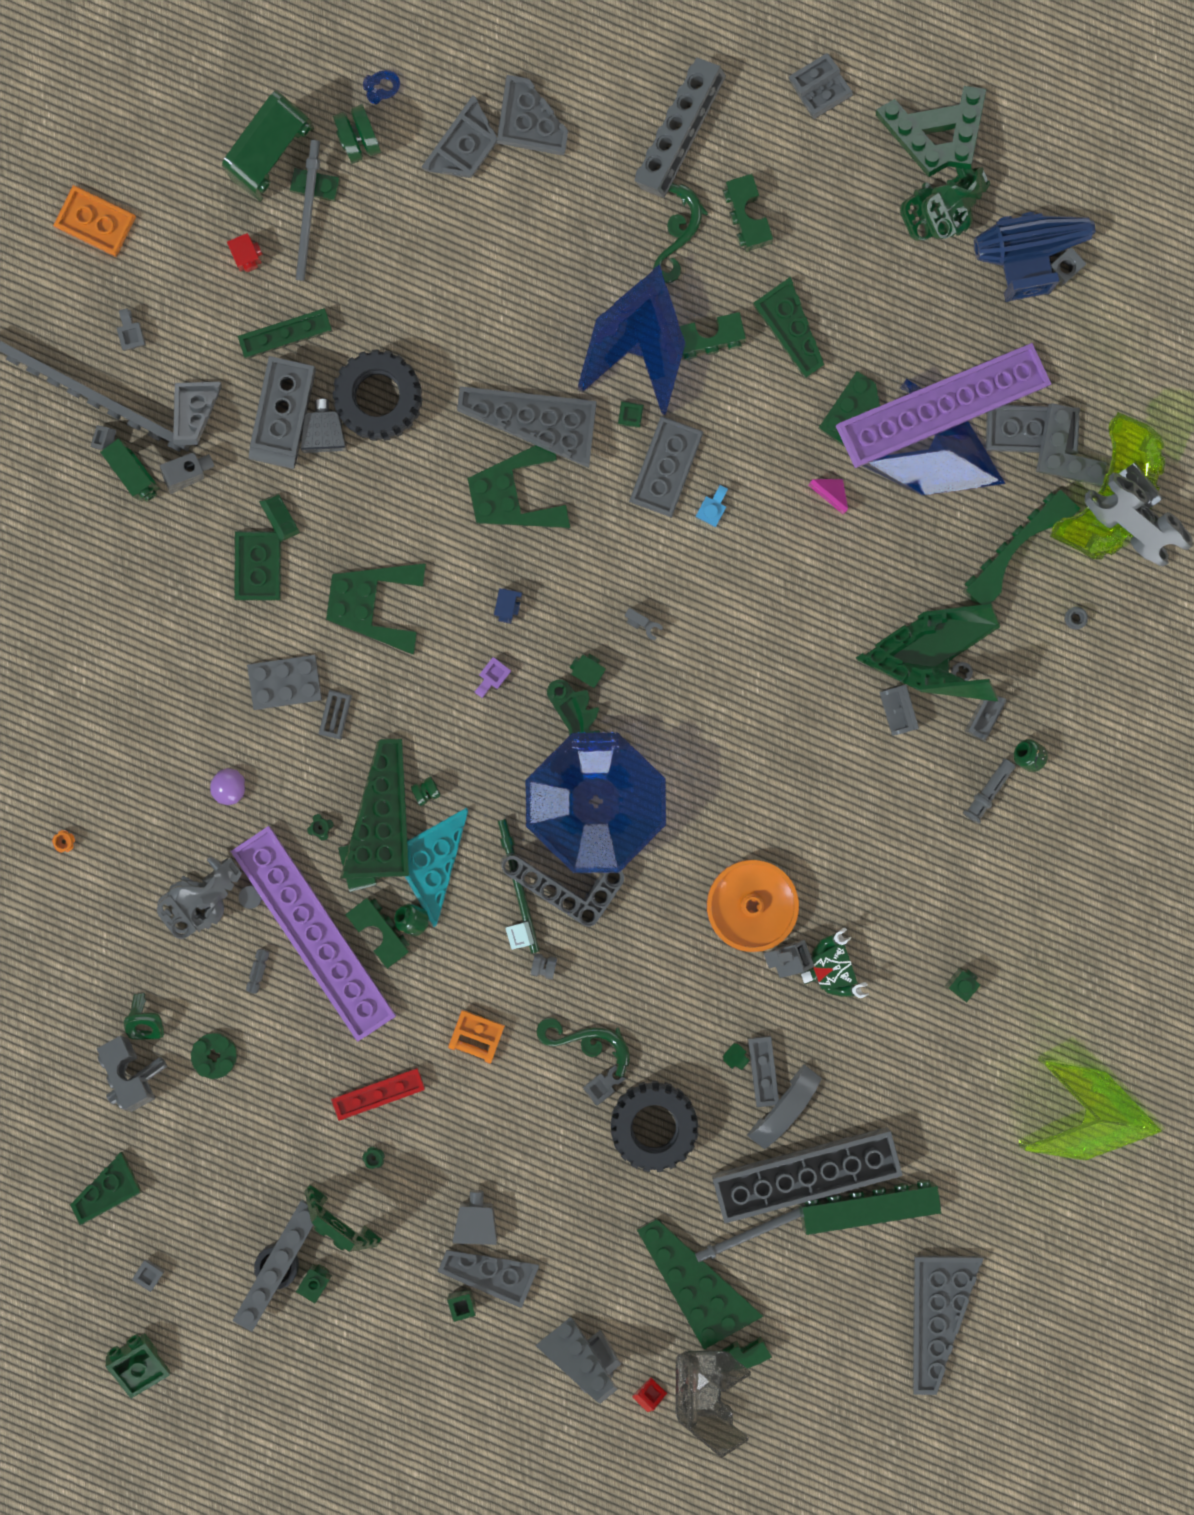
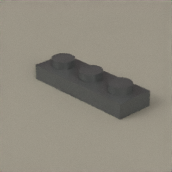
M771 1036L748 1038L756 1107L776 1105L779 1097Z

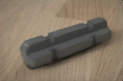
M264 949L257 950L255 955L256 961L253 962L249 976L250 981L246 986L247 992L258 993L260 988L259 982L262 981L266 967L265 961L268 960L269 951Z

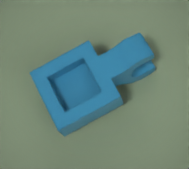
M720 485L713 499L706 496L695 517L716 527L726 509V506L720 503L728 489Z

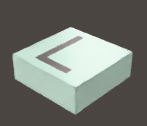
M528 922L506 927L511 949L534 944Z

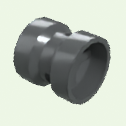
M535 953L530 975L536 977L542 975L546 979L553 980L557 957L550 956L546 958L542 954Z

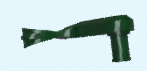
M555 680L549 684L547 696L568 728L569 739L551 757L549 768L552 773L555 770L558 774L564 775L560 771V766L565 764L571 769L572 757L576 753L585 752L590 749L585 741L600 734L599 730H589L597 718L599 708L595 707L591 710H586L589 703V693L587 690L575 692L566 681Z

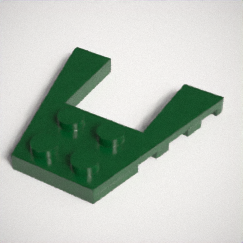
M535 445L467 478L476 523L569 529L570 522L566 505L521 514L512 471L556 462V454Z
M426 564L332 574L326 620L414 655L417 632L372 626L378 581L424 587Z
M311 1184L304 1191L311 1223L315 1226V1231L322 1236L327 1235L333 1239V1244L340 1250L344 1251L346 1249L348 1252L373 1248L377 1247L382 1241L381 1237L365 1225L357 1233L325 1209L323 1206L328 1197Z

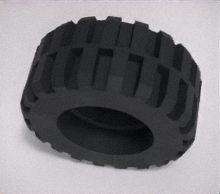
M374 349L370 353L360 352L359 356L355 359L351 357L347 360L348 364L345 367L342 366L338 371L340 375L338 378H335V391H333L335 409L345 425L358 436L369 438L372 441H378V439H383L384 441L391 440L390 437H399L405 429L409 430L413 426L412 422L414 419H417L420 414L419 409L422 407L423 401L419 379L410 364H407L399 355L395 356L392 352L386 350L385 352H380L379 349ZM373 375L390 377L399 389L397 406L390 413L380 417L366 414L357 403V390L360 384Z
M659 1081L638 1083V1086L630 1087L624 1095L620 1096L618 1103L612 1111L611 1136L614 1146L619 1151L620 1156L625 1161H629L631 1166L636 1169L640 1167L646 1172H650V1170L664 1172L663 1169L670 1168L671 1170L677 1167L676 1164L680 1161L683 1163L687 1159L688 1153L692 1152L695 1147L694 1143L698 1138V1119L690 1099L683 1094V1091L679 1088H674L672 1084L667 1082L663 1084L659 1083ZM650 1105L665 1107L672 1113L676 1121L674 1136L668 1143L659 1147L643 1145L637 1140L633 1132V1120L636 1114L642 1108Z

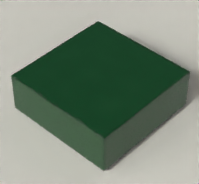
M621 401L618 425L640 428L644 405Z

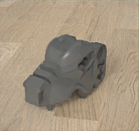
M210 856L207 858V861L214 870L202 879L203 882L193 881L182 876V881L173 883L169 891L159 898L157 914L176 938L184 939L196 930L198 932L204 928L209 930L212 923L218 924L224 913L223 899L228 895L227 890H232L233 882H238L242 875L241 870L231 857L219 862ZM163 905H172V913L168 908L163 909ZM196 908L204 909L205 914L198 913L196 915ZM183 921L188 926L185 929H179L176 927V924Z

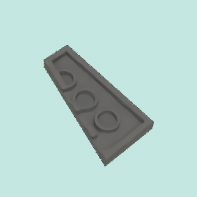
M568 1318L535 1345L599 1404L618 1390L573 1318Z

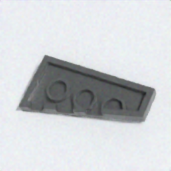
M446 1250L437 1272L522 1308L540 1265Z

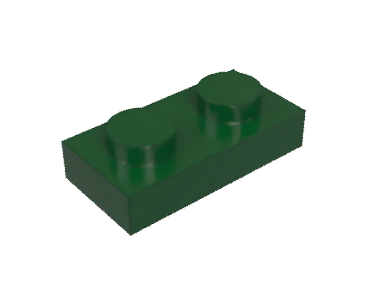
M294 168L290 186L291 193L305 195L307 170ZM317 173L314 198L336 202L340 178Z

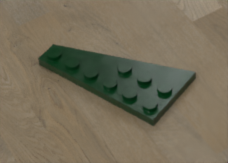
M379 739L377 741L340 879L409 876L402 739Z
M658 1218L637 1228V1232L704 1350L764 1317L758 1309L753 1307L746 1298L730 1286L705 1261L698 1262L695 1252L686 1246Z

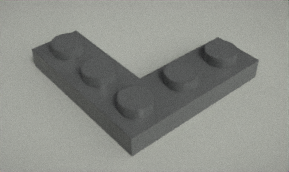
M1053 403L1048 404L1036 472L1097 486L1103 485L1106 462L1065 453L1073 408Z

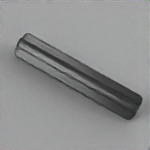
M159 1057L128 1080L130 1081L139 1076L146 1078L148 1081L165 1069L167 1064L162 1057ZM112 1090L106 1097L112 1105L117 1103L115 1100L116 1092Z

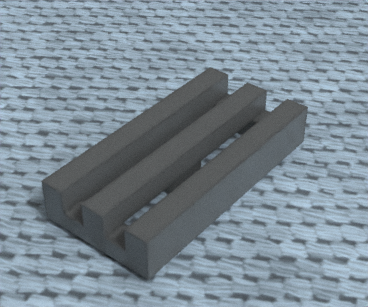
M329 690L319 735L342 739L352 695ZM333 696H337L329 732H326L325 728ZM342 698H345L346 700L337 734H335L334 730Z

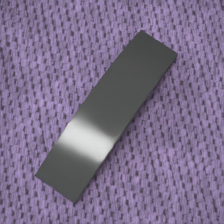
M803 1064L790 1080L792 1085L765 1119L760 1118L747 1136L762 1148L766 1149L797 1119L812 1098L822 1078Z

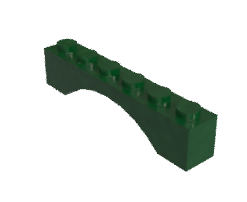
M1062 490L1056 493L1051 491L1042 500L1045 504L1041 509L1035 508L1027 516L1029 521L1023 527L1020 524L1011 533L1013 538L1007 544L1004 541L995 550L998 554L993 560L988 558L979 567L982 571L977 576L973 574L964 583L966 588L962 592L976 605L991 604L1001 594L1006 567L1013 554L1027 539L1039 532L1066 525L1081 509Z

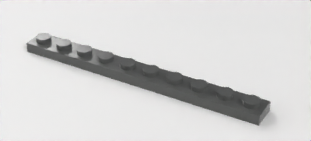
M0 341V352L7 355L6 360L14 365L19 366L22 363L28 366L26 371L37 377H39L40 373L48 377L46 380L48 383L58 388L60 384L67 387L66 392L78 399L80 395L88 398L86 403L97 409L100 406L108 409L107 414L118 420L122 416L129 420L127 425L137 430H140L141 427L148 430L147 435L159 442L161 438L169 442L167 446L178 452L181 449L188 452L191 445H174L173 432Z

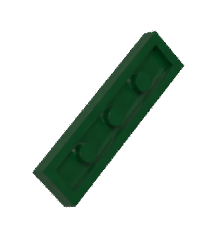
M323 308L239 335L238 340L244 358L249 359L333 331L326 309Z

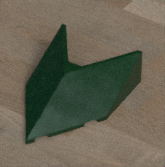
M992 604L925 611L918 615V619L910 625H903L875 644L876 648L865 655L862 653L856 657V660L920 692L998 702V696L990 679L967 681L949 672L950 660L1000 628V622Z

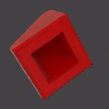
M650 1377L632 1397L645 1411L651 1412L655 1410L667 1392Z

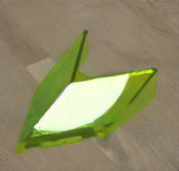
M1038 1056V1061L1044 1064L1085 1108V1114L1081 1125L1033 1143L1019 1140L1018 1145L1023 1150L1086 1161L1163 1132L1106 1071Z

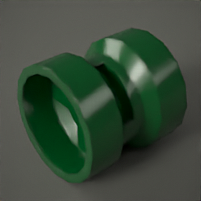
M431 776L426 778L423 783H416L411 786V790L420 807L427 804L430 799L441 797L439 789Z

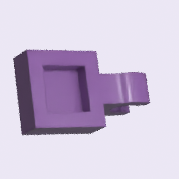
M493 657L479 674L484 680L475 693L483 698L491 686L498 689L511 670Z

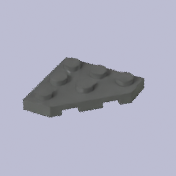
M507 75L496 143L564 156L568 136L566 127L563 123L559 122L554 115V111L546 100L541 98L530 79Z

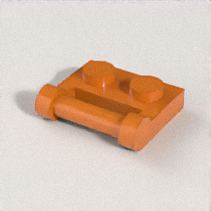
M462 1009L448 1048L451 1050L458 1049L485 1059L484 1062L491 1064L505 1025ZM460 1034L490 1045L489 1050L487 1051L458 1040Z

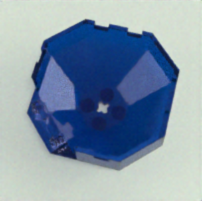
M618 732L571 733L525 780L526 827L573 873L621 872L666 826V778ZM593 795H598V798L603 801L602 804L598 805V808H594L593 804H589V799H593Z

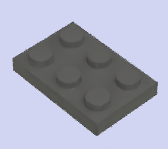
M316 655L247 665L253 710L322 701Z

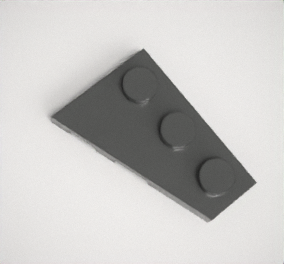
M221 382L175 383L174 445H198L222 388Z

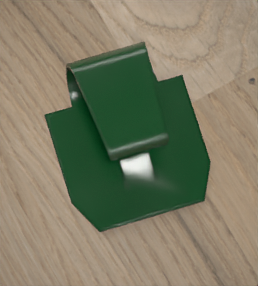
M733 1043L722 1056L723 1061L731 1069L736 1066L743 1070L750 1060L745 1056L747 1051L736 1043Z

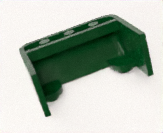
M275 90L227 153L222 162V167L232 182L261 202L263 197L260 193H264L270 185L268 173L295 137H305L309 131L312 132L314 130V126L310 118L284 95Z

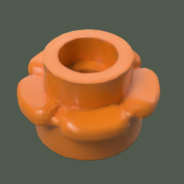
M61 830L58 834L54 835L52 843L58 852H69L74 848L75 837L72 833L69 834L68 831Z

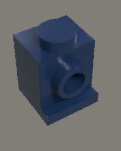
M499 588L494 616L499 617V622L511 624L513 616H518L520 602L516 601L517 598L522 599L523 594L521 592Z

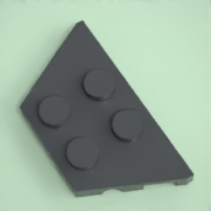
M474 95L422 165L424 171L472 179L497 144V137Z

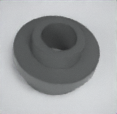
M1072 607L1065 613L1064 620L1069 628L1078 630L1086 625L1088 615L1083 608ZM1074 614H1077L1079 616V621L1077 623L1073 622L1072 616Z

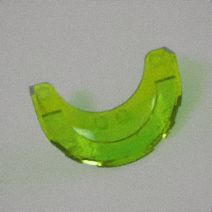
M1117 412L1108 427L1112 442L1111 464L1098 494L1102 496L1113 495L1114 492L1108 484L1109 476L1112 473L1119 474L1135 461L1159 492L1160 486H1157L1159 475L1164 473L1166 458L1162 456L1161 451L1165 447L1163 439L1148 424ZM1088 507L1074 517L1062 518L1056 522L1050 535L1051 538L1096 560L1103 559L1106 554H1115L1123 548V541L1128 536L1133 537L1119 523L1112 528L1106 527L1097 520L1094 513Z

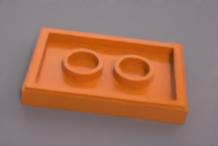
M73 185L53 226L117 257L136 216Z

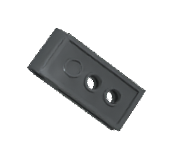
M269 356L250 443V460L295 469L303 434L304 417L308 411L316 374L315 366ZM287 380H292L294 382L293 388L289 391L283 390V383ZM283 402L288 403V411L279 413V404Z

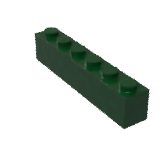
M930 1180L917 1181L916 1185L910 1186L907 1183H900L894 1185V1188L891 1189L876 1187L872 1189V1192L866 1193L857 1190L850 1192L848 1196L833 1194L827 1196V1199H815L799 1204L802 1230L806 1235L941 1214L938 1186L930 1182Z

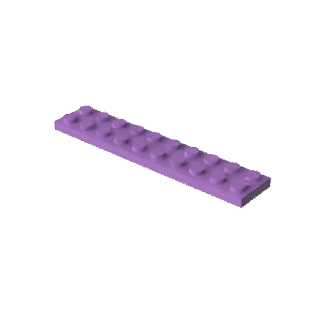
M1033 343L843 421L837 424L836 428L854 467L858 468L1050 386L1051 382Z
M270 826L266 827L230 851L357 1042L396 1017V1014Z

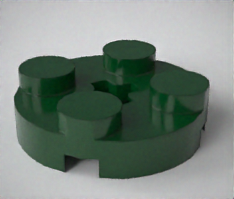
M218 1032L203 1035L194 1043L191 1051V1062L194 1069L200 1076L209 1079H219L226 1076L234 1068L238 1059L235 1043L224 1036V1034ZM212 1049L216 1053H220L217 1062H213L208 1057Z

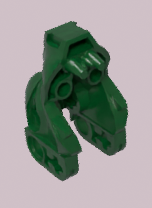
M983 167L971 168V170L955 168L958 175L952 180H947V185L933 188L927 182L923 183L922 188L916 189L914 194L901 204L900 213L913 240L924 241L932 236L936 239H946L953 237L955 234L959 236L963 231L966 232L970 228L973 221L971 208L976 204V200H980L983 195L982 193L986 192L990 186V180L987 179ZM910 206L914 207V209L912 210V214H909L908 210H910ZM920 224H922L925 229L924 235L922 237L919 236L917 232V228Z

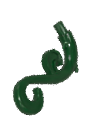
M672 183L668 191L677 194L676 197L681 198L684 206L686 203L688 204L691 211V219L685 230L679 228L681 224L685 225L687 223L682 215H673L668 220L667 229L669 234L678 239L666 248L654 263V275L663 283H673L681 274V267L675 258H670L673 269L668 273L661 270L662 261L688 243L700 226L702 214L708 215L697 194L683 184L677 185Z
M546 1018L538 1024L536 1029L537 1037L542 1044L555 1047L581 1040L580 1047L582 1052L591 1058L601 1054L603 1048L600 1041H597L595 1045H591L590 1041L592 1038H601L610 1042L616 1052H612L617 1059L616 1064H618L615 1075L624 1077L626 1067H629L630 1052L618 1027L615 1032L605 1028H586L563 1038L550 1040L546 1037L547 1029L555 1028L558 1031V1035H561L563 1033L561 1023L557 1019Z

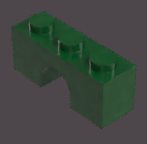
M753 174L727 181L722 193L726 204L730 203L732 211L729 214L732 224H737L739 233L736 234L739 246H744L745 252L772 244L773 236L767 218L754 220L749 218L745 212V207L749 203L758 201L759 198Z
M740 312L717 317L718 332L711 338L700 336L696 330L695 322L673 327L672 335L677 357L690 360L696 358L699 353L706 352V355L720 352V348L728 347V350L742 347L741 343H745L746 337Z
M367 897L345 915L358 932H361L368 926H375L381 930L383 941L374 950V953L388 969L411 951L409 948L411 944L403 934L399 935L396 932L394 921L389 916L385 917L380 910L383 908L377 899Z

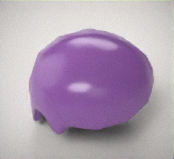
M230 768L218 771L210 784L212 797L219 804L227 806L236 804L245 793L244 777L237 770Z

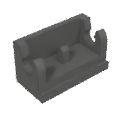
M906 685L879 692L892 736L919 729Z
M998 696V702L980 700L965 732L986 742L1007 699Z

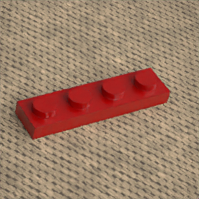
M417 1067L332 1098L331 1101L338 1121L424 1091L425 1086Z

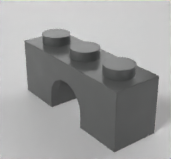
M119 1036L97 1048L99 1053L98 1061L106 1069L108 1074L106 1077L107 1082L111 1088H114L117 1095L115 1100L121 1109L133 1112L155 1100V1096L146 1078L138 1076L130 1081L126 1078V1067L130 1062L137 1059L129 1038Z

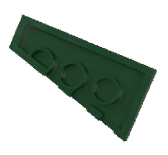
M790 276L753 302V306L804 379L822 368L824 362Z

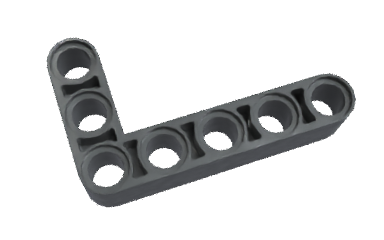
M513 853L506 854L501 860V868L507 876L584 926H593L597 923L624 882L623 872L617 866L609 865L603 869L583 899ZM514 859L518 862L515 870L510 871L505 868L508 860ZM612 871H616L619 874L615 882L607 880L608 874ZM528 872H534L537 875L536 880L532 883H527L524 880ZM552 884L556 887L554 894H544L546 885ZM599 890L606 892V897L602 901H596L594 898L595 893ZM567 897L574 898V905L570 908L563 906V900ZM587 909L593 911V917L590 920L582 919V913Z

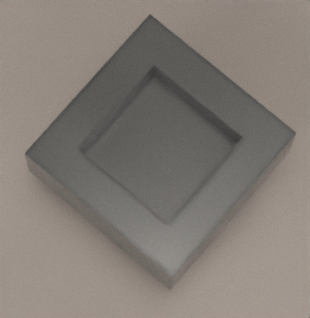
M97 425L90 447L97 450L105 449L115 441L116 430Z
M145 1259L132 1280L151 1292L165 1271Z

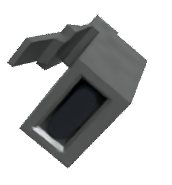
M805 940L778 946L764 953L769 969L776 967L780 978L803 973L814 967Z

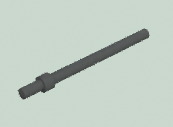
M311 140L309 158L306 159L308 171L295 279L299 281H305L316 174L320 168V160H318L320 141Z

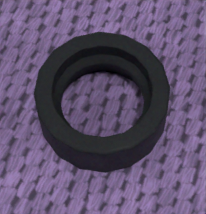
M276 1243L266 1246L257 1256L254 1263L256 1278L263 1268L265 1259L271 1254ZM297 1255L290 1265L288 1275L282 1279L277 1290L287 1287L294 1281L299 1270Z

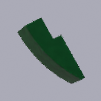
M760 1336L742 1348L736 1340L699 1363L698 1366L701 1374L733 1373L759 1365L772 1358V1355Z

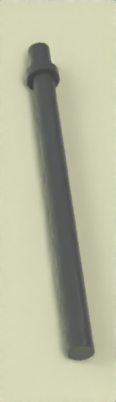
M827 1196L819 1198L818 1200L827 1199ZM794 1209L714 1246L710 1244L707 1246V1249L696 1253V1258L698 1262L710 1257L712 1259L716 1258L717 1254L801 1217L800 1209Z

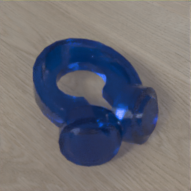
M387 70L379 71L372 76L367 75L363 81V89L367 91V99L375 105L379 104L382 99H389L395 96L400 88L399 77L394 72ZM382 79H389L393 85L392 89L388 91L384 89L377 90L374 86L379 85Z

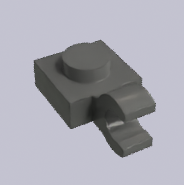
M128 308L119 310L123 326L118 327L117 332L122 350L127 351L146 346L141 324L139 322L133 323L132 314Z
M631 608L627 610L624 616L628 619L626 623L636 629L639 627L645 628L646 635L651 640H656V637L651 634V629L656 627L662 630L663 628L659 623L650 621Z

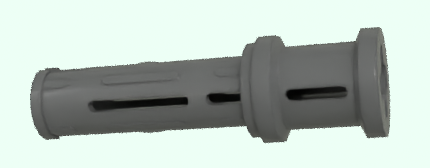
M1003 759L981 793L975 794L973 797L975 800L968 810L963 811V815L976 824H980L981 817L987 809H991L993 804L991 801L1016 766L1007 759Z

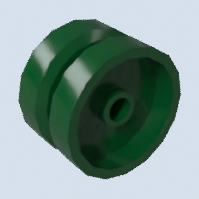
M363 104L351 109L355 122L353 124H350L348 116L344 112L333 115L338 129L336 133L343 150L348 154L351 164L363 160V154L359 145H364L370 157L382 153Z

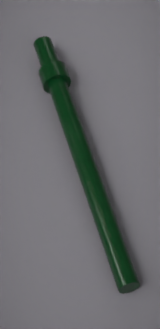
M507 819L499 820L498 825L502 837L500 839L501 846L505 848L506 854H515L513 847L515 841L514 837L510 835ZM514 859L508 860L510 871L515 870L518 865L517 861ZM512 879L523 923H529L534 944L529 945L531 954L540 952L524 886Z

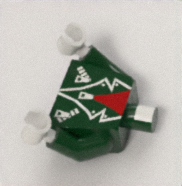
M842 928L836 934L820 940L812 950L811 958L814 967L800 974L804 985L817 981L819 988L827 994L840 997L856 996L863 998L868 996L869 993H862L861 987H865L868 984L865 982L858 984L845 947V944L851 937L844 938L842 933L847 929Z

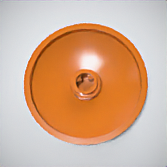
M744 860L725 868L713 881L707 897V914L715 933L729 946L746 952L765 951L780 944L794 928L799 912L797 891L790 878L775 865L761 860Z

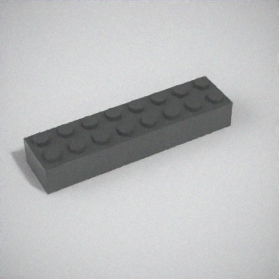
M888 1127L711 1174L724 1224L903 1176L893 1137Z

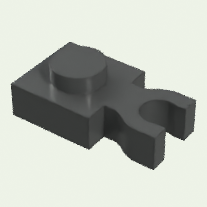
M612 1066L605 1077L599 1073L582 1087L596 1106L615 1092L612 1088L614 1084H620L625 1080L624 1077H619L617 1080L613 1078L612 1074L616 1071V1066Z

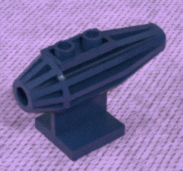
M1035 212L1024 213L1018 218H1012V216L1002 217L995 225L974 238L975 256L978 261L1003 266L1007 289L1004 292L1005 302L1047 295L1052 292L1059 282L1058 272L1052 273L1049 256L1091 240L1092 235L1096 232L1095 223L1093 220L1090 221L1089 217L1043 216L1042 213L1035 214Z

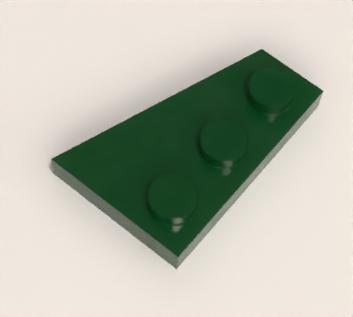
M120 1152L101 1171L100 1175L70 1204L79 1225H83L143 1193L124 1153Z

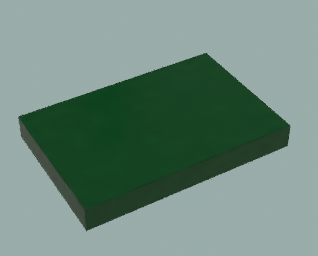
M235 531L234 600L281 601V541L276 532Z

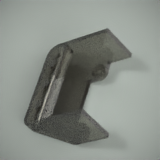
M684 1351L676 1357V1417L681 1425L722 1458L747 1442L749 1437L733 1425V1410L729 1405L721 1401V1391L725 1392L749 1377L751 1371L725 1351Z

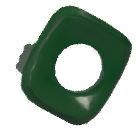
M134 994L131 1011L124 1019V1029L130 1039L136 1040L163 1038L165 1032L160 1015L156 1013H142L146 1003V994ZM139 1024L150 1026L153 1031L136 1030L135 1027Z

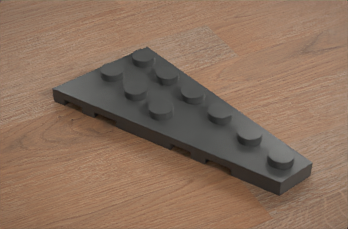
M460 386L457 405L458 412L589 468L597 401Z
M914 1255V1395H937L948 1357L952 1352L953 1343L968 1306L979 1267L984 1259L983 1256Z

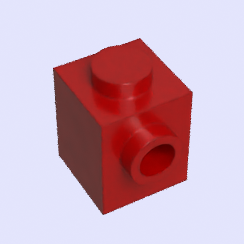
M248 233L227 241L235 263L241 272L244 270L245 272L253 271L258 268V264L262 263L259 257L263 255L258 242L253 243Z

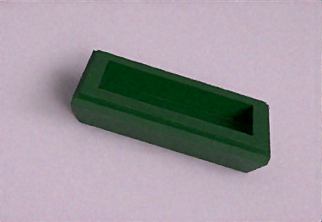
M279 493L259 501L281 542L300 534Z

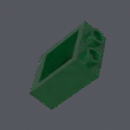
M118 438L100 452L132 497L141 502L144 500L148 502L157 495L156 491L160 489L128 444Z

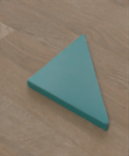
M467 807L407 841L409 876H405L422 908L427 911L433 927L438 924L469 811Z

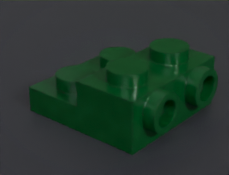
M145 1333L141 1336L137 1334L131 1336L126 1345L121 1348L115 1346L107 1353L105 1367L131 1399L170 1376L169 1368L158 1356L157 1348Z

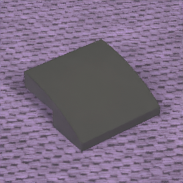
M828 53L789 76L792 86L813 119L853 96L852 90L840 75V69Z

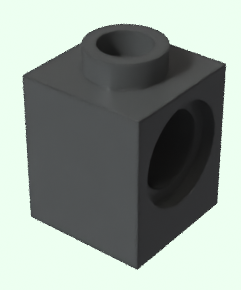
M1070 247L1051 265L1052 273L1058 272V284L1062 287L1086 263ZM1060 264H1066L1069 267V273L1061 272Z

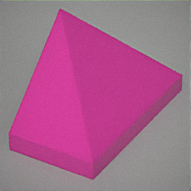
M813 479L808 486L842 515L848 510L843 479Z

